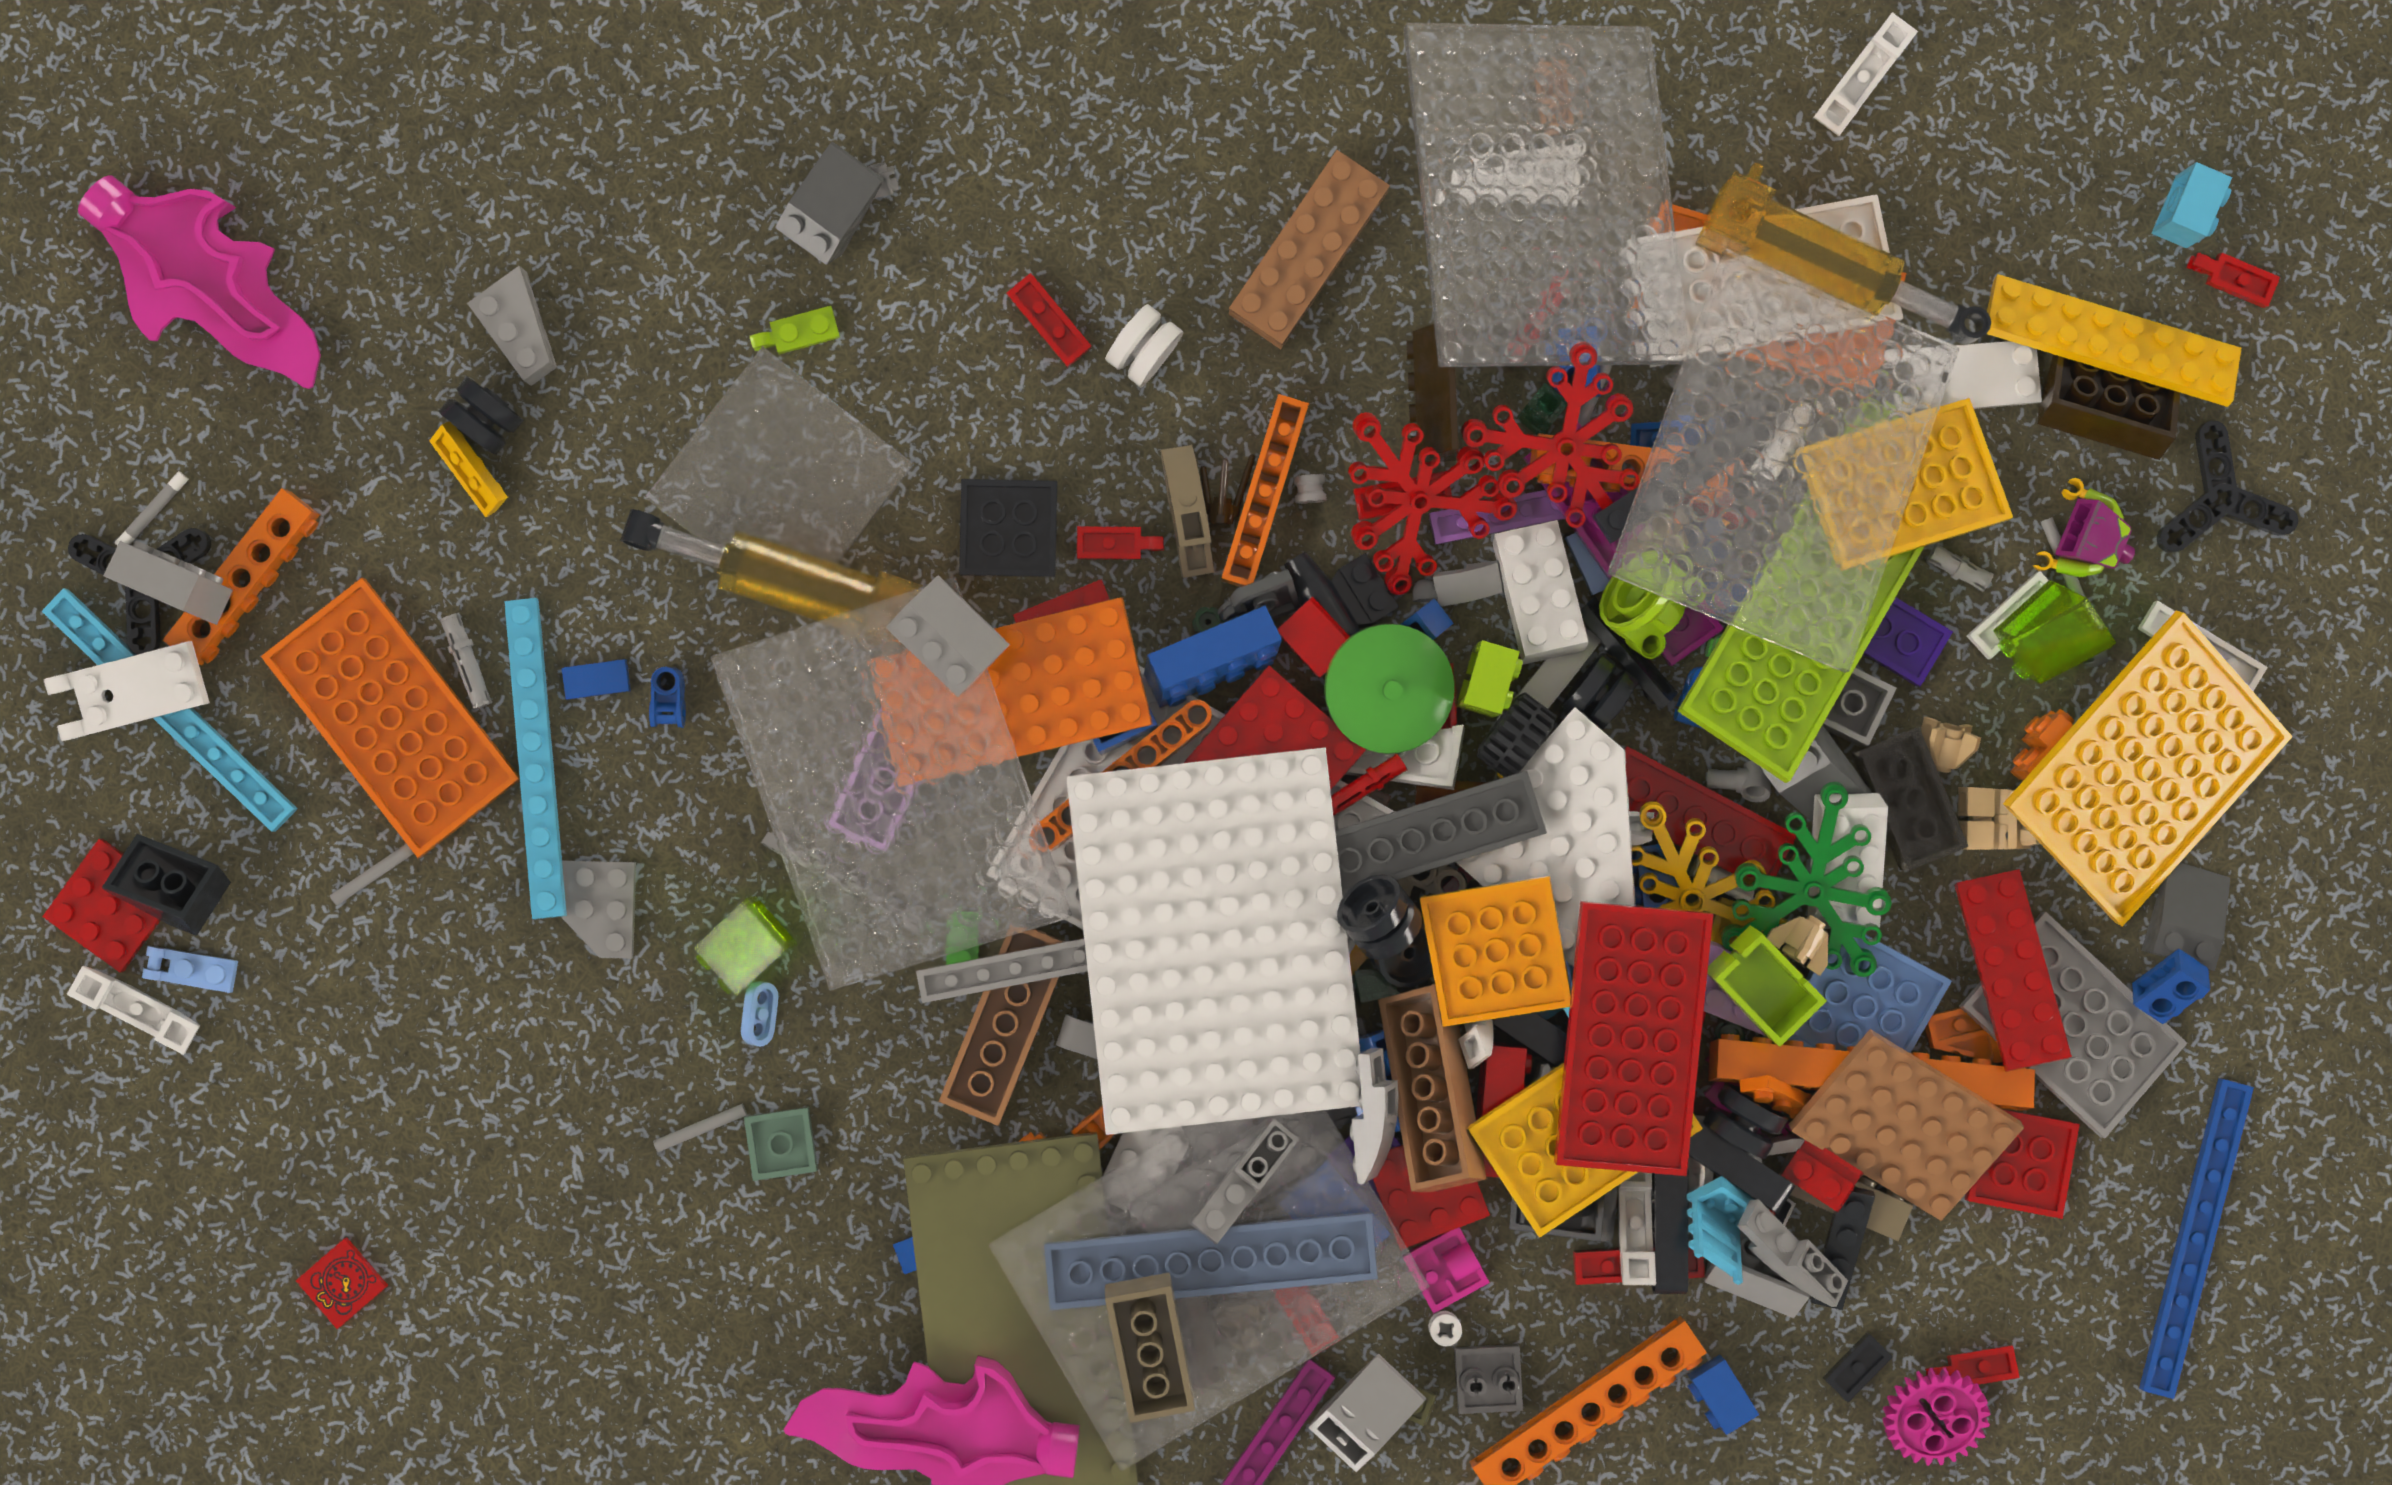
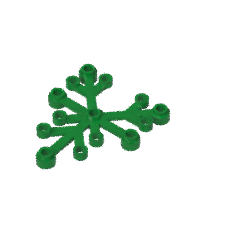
M1829 782L1823 786L1820 792V798L1825 806L1817 842L1807 829L1806 821L1802 814L1792 812L1785 818V825L1788 831L1797 836L1813 860L1810 873L1800 860L1797 848L1790 843H1785L1779 847L1778 856L1783 864L1790 867L1798 880L1762 874L1759 868L1752 863H1743L1738 866L1734 876L1740 889L1753 891L1761 887L1793 893V895L1773 908L1751 904L1745 899L1736 900L1732 904L1734 917L1740 921H1745L1749 918L1755 919L1744 926L1738 924L1726 926L1721 932V941L1725 949L1733 951L1729 946L1730 938L1739 936L1750 925L1760 932L1763 930V934L1767 937L1772 928L1779 926L1780 919L1804 904L1816 906L1831 927L1828 938V955H1837V960L1834 963H1828L1826 968L1834 970L1840 967L1842 964L1840 954L1842 944L1850 955L1849 965L1853 973L1860 977H1867L1875 972L1877 961L1873 953L1868 949L1860 948L1853 937L1863 939L1868 945H1875L1882 938L1879 927L1873 923L1862 925L1842 921L1828 900L1866 907L1867 911L1875 916L1886 914L1890 910L1892 902L1888 892L1880 887H1873L1866 893L1832 887L1848 876L1858 877L1863 873L1864 865L1857 856L1851 855L1846 857L1843 864L1824 875L1827 863L1856 845L1865 846L1871 840L1869 829L1865 825L1858 824L1852 827L1850 833L1832 843L1838 812L1847 804L1848 793L1842 784ZM1833 793L1841 794L1840 801L1836 803L1830 802L1829 798ZM1794 818L1801 820V825L1797 828H1792L1789 825L1790 821ZM1860 830L1865 831L1866 837L1864 839H1855L1856 832ZM1787 849L1794 851V856L1790 859L1782 857L1783 852ZM1858 862L1859 867L1855 871H1849L1847 869L1848 864ZM1748 874L1755 876V880L1750 884L1743 882L1744 876ZM1813 886L1820 889L1819 893L1815 896L1808 894L1809 888ZM1876 899H1883L1884 905L1880 908L1873 907V902ZM1745 905L1748 907V911L1745 914H1738L1736 912L1737 907ZM1869 930L1877 931V935L1872 939L1865 937L1866 932ZM1863 960L1870 962L1869 967L1866 969L1858 968V964Z

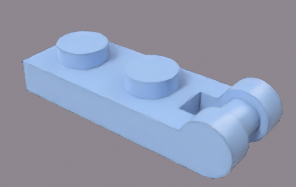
M147 946L146 956H149L147 968H143L142 978L227 993L233 992L238 966L237 960L157 946ZM162 958L170 960L168 971L160 970Z

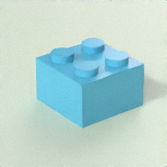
M2198 162L2176 175L2151 234L2184 248H2188L2197 242L2199 243L2207 236L2210 237L2219 222V219L2216 218L2217 212L2220 207L2226 204L2230 197L2231 189L2228 186L2232 177Z

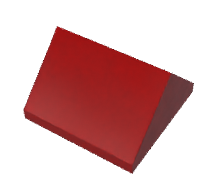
M1313 596L1277 629L1282 640L1318 678H1321L1327 672L1335 652L1350 637Z

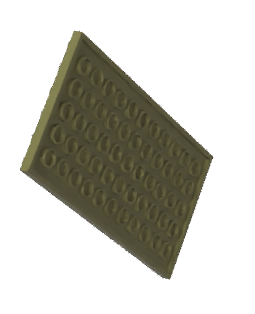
M1097 1132L903 1157L928 1366L945 1382L965 1384L975 1373L974 1364L977 1356L996 1360L1011 1373L1030 1406L1046 1421L1080 1425L1074 1478L1042 1474L1014 1480L1004 1485H1138L1131 1423L1129 1422L1107 1307L1102 1305L1050 1310L1044 1243L1109 1237Z

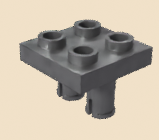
M1519 1344L1454 1347L1457 1408L1459 1414L1523 1411Z

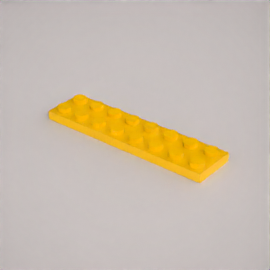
M1997 274L1995 277L1987 309L1991 319L1990 330L1987 332L1988 335L2226 407L2233 402L2241 347Z

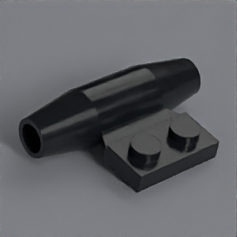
M1303 552L1284 564L1285 569L1289 570L1301 606L1313 596L1350 637L1360 631L1359 625H1371L1399 607L1366 553L1339 568L1332 580L1327 577L1307 552Z

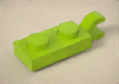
M832 306L769 322L771 332H762L750 336L751 344L755 351L776 346L779 355L840 338Z

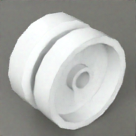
M1149 304L1142 307L1126 324L1105 358L1117 370L1127 367L1133 361L1128 370V378L1140 388L1155 375L1183 335V331L1172 322L1163 324L1155 332L1160 323L1161 314Z

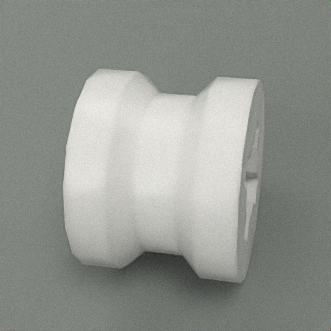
M1446 1310L1439 1311L1429 1320L1428 1328L1430 1335L1438 1345L1451 1346L1460 1339L1462 1326L1457 1316L1452 1312Z

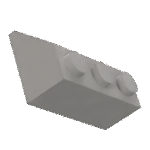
M939 575L919 592L886 626L957 697L963 694L1010 645Z
M1741 1230L1743 1283L1735 1284L1732 1276L1708 1261L1705 1283L1791 1318H1795L1810 1298L1809 1294L1789 1283L1762 1262L1748 1248L1751 1240Z

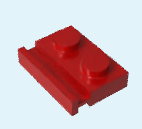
M1805 1140L1781 1176L1836 1212H1839L1855 1188L1857 1181L1864 1173L1828 1149L1824 1148L1822 1150Z

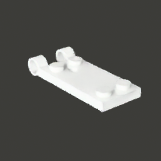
M2011 341L1883 351L1882 369L1908 367L1911 397H1895L1885 400V409L1896 416L1920 413L1970 398L1974 409L2042 402L2037 349ZM1940 373L1948 375L1949 382L1946 385L1938 381Z
M192 641L43 679L48 695L74 689L83 719L57 726L61 742L210 703ZM107 690L113 693V700L111 702L105 698Z

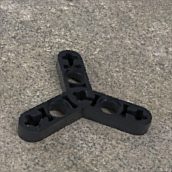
M2209 421L2201 424L2195 433L2204 494L2158 531L2156 538L2159 548L2168 553L2181 551L2224 516L2277 536L2293 532L2298 525V516L2293 509L2237 487L2228 431L2223 423ZM2209 427H2211L2212 432H2218L2219 438L2214 439V448L2221 447L2222 452L2207 455L2206 450L2213 449L2211 439H2205L2204 433L2209 432ZM2213 458L2223 462L2224 471L2220 476H2215L2209 471V462ZM2217 491L2219 493L2227 492L2228 497L2225 499L2228 503L2227 505L2224 503L2219 504L2212 510L2207 506L2218 499ZM2248 501H2253L2258 505L2259 514L2254 519L2248 518L2244 513V505ZM2197 509L2204 514L2205 521L2201 527H2195L2190 523L2189 515L2192 510ZM2283 513L2285 514L2284 520L2289 522L2288 526H2283L2280 529L2278 528L2279 522L2273 519H2266L2265 524L2262 523L2267 514L2277 517ZM2184 527L2187 532L2177 537L2176 540L2179 544L2173 543L2169 545L2166 541L2169 538L2167 532L2174 533Z
M189 528L156 550L164 553L171 551L175 554L176 558L192 564L209 552L211 539L205 531ZM86 534L74 536L68 545V553L72 559L104 575L107 569V558L113 555L116 550L115 547ZM192 535L197 538H202V540L198 543L200 547L199 550L195 548H189L182 553L178 548H176L177 544H179V547L185 548L188 545H190L192 543L190 539ZM89 541L88 547L96 552H100L97 558L89 554L80 556L82 551L78 549V545L80 543L86 544ZM125 586L127 642L129 648L135 654L159 649L161 642L159 600ZM145 600L150 604L151 612L149 616L141 619L137 616L135 609L140 601ZM136 623H151V628L144 627L145 636L151 638V644H146L145 650L142 645H137V639L143 637V628H136Z

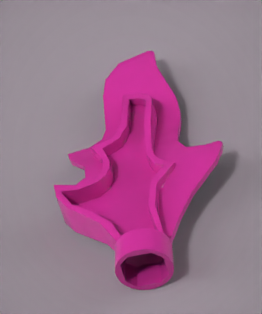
M112 175L101 178L89 188L80 201L78 213L103 233L117 255L125 281L132 319L150 341H158L163 329L176 317L195 321L233 356L246 364L283 374L303 388L311 389L314 387L321 358L315 333L305 320L281 301L268 286L267 268L275 249L260 242L233 241L219 231L218 219L234 210L235 206L208 190L187 189L158 197H138Z
M977 1356L974 1364L975 1373L965 1384L945 1382L929 1366L914 1361L906 1382L894 1393L877 1395L845 1388H823L801 1400L785 1426L784 1432L789 1436L814 1441L848 1464L863 1469L917 1470L931 1478V1485H1004L1014 1480L1042 1474L1074 1478L1080 1425L1046 1421L1030 1406L1015 1379L1006 1368L996 1360Z

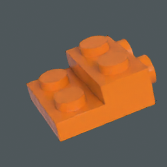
M2061 709L2056 713L2050 710L2041 718L2035 716L2025 726L2024 730L2027 734L2021 739L2030 747V750L2024 748L2017 754L2012 761L2015 766L2010 772L2019 780H2024L2073 726L2074 719Z

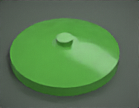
M1400 624L1374 625L1360 630L1349 637L1335 652L1325 677L1326 705L1335 725L1355 744L1378 753H1401L1426 743L1444 725L1454 700L1453 672L1442 649L1426 634Z

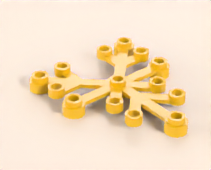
M1654 801L1645 803L1639 812L1641 823L1647 829L1653 830L1666 859L1646 853L1642 846L1637 845L1632 846V852L1640 851L1642 856L1637 860L1632 859V865H1643L1674 876L1679 887L1659 881L1655 874L1647 872L1639 879L1640 889L1646 894L1655 893L1672 899V901L1658 908L1697 912L1706 911L1729 919L1732 924L1744 926L1755 918H1749L1745 921H1740L1734 917L1732 906L1711 899L1738 887L1734 874L1705 886L1712 868L1719 862V856L1715 848L1706 846L1699 851L1700 863L1691 882L1687 869L1699 839L1706 833L1703 821L1698 818H1692L1686 823L1685 830L1687 835L1678 854L1665 827L1667 816L1664 807ZM1650 809L1658 811V815L1655 818H1648L1646 814ZM1698 824L1702 828L1699 833L1693 834L1689 831L1690 827ZM1706 853H1713L1715 855L1714 859L1710 862L1704 861L1703 856ZM1755 860L1744 862L1756 865L1762 874H1766L1760 862ZM1746 875L1743 878V882L1747 884L1755 880V876L1748 877ZM1646 879H1653L1655 884L1651 888H1645L1643 882ZM1760 890L1756 893L1755 898L1748 902L1773 908L1775 898L1770 891ZM1690 894L1698 896L1697 901L1694 903L1687 902L1686 898ZM1768 896L1771 900L1767 905H1761L1759 903L1761 897ZM1740 905L1736 909L1738 914H1745L1748 911V907L1745 905ZM1781 918L1779 924L1786 923L1788 920Z

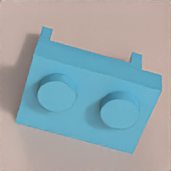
M1720 1176L1687 1194V1200L1692 1203V1208L1687 1210V1215L1693 1219V1223L1688 1225V1231L1693 1234V1240L1688 1243L1689 1248L1694 1250V1256L1697 1258L1704 1257L1732 1276L1733 1282L1739 1285L1743 1283L1740 1229L1737 1225L1748 1202L1755 1199L1723 1176Z

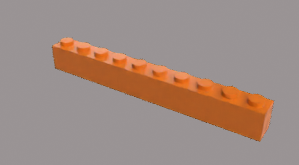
M1721 1034V1039L1710 1042L1708 1081L1740 1084L1742 1079L1770 1075L1800 1090L1818 1091L1855 1046H1849L1847 1051L1835 1050L1834 1044L1817 1043L1815 1048L1804 1047L1803 1041L1787 1040L1784 1045L1779 1047L1777 1044H1772V1040L1765 1037H1753L1752 1042L1740 1041V1035ZM1911 1053L2000 1109L2023 1111L2034 1108L2035 1069L2022 1068L2005 1072L2004 1065H1992V1060L1972 1059V1063L1961 1062V1057L1946 1055L1941 1056V1060L1929 1059L1930 1054Z

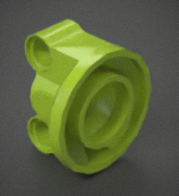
M1652 550L1640 553L1625 562L1613 574L1606 585L1599 604L1600 618L1606 626L1623 637L1630 648L1645 658L1654 659L1662 654L1665 649L1666 640L1664 635L1679 623L1686 607L1698 606L1703 601L1706 588L1701 581L1682 571L1663 553Z

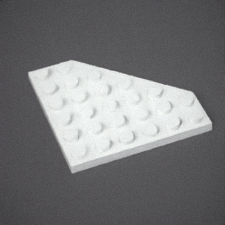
M1574 707L1520 771H1528L1547 833L1456 861L1482 886L1550 876L1565 960L1573 967L1580 901L1635 906L1628 783L1626 778V752L1576 707Z

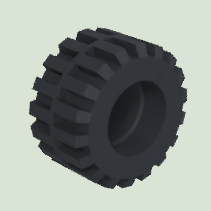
M1526 692L1518 695L1512 701L1509 710L1503 712L1480 744L1477 757L1503 777L1519 773L1551 732L1557 715Z

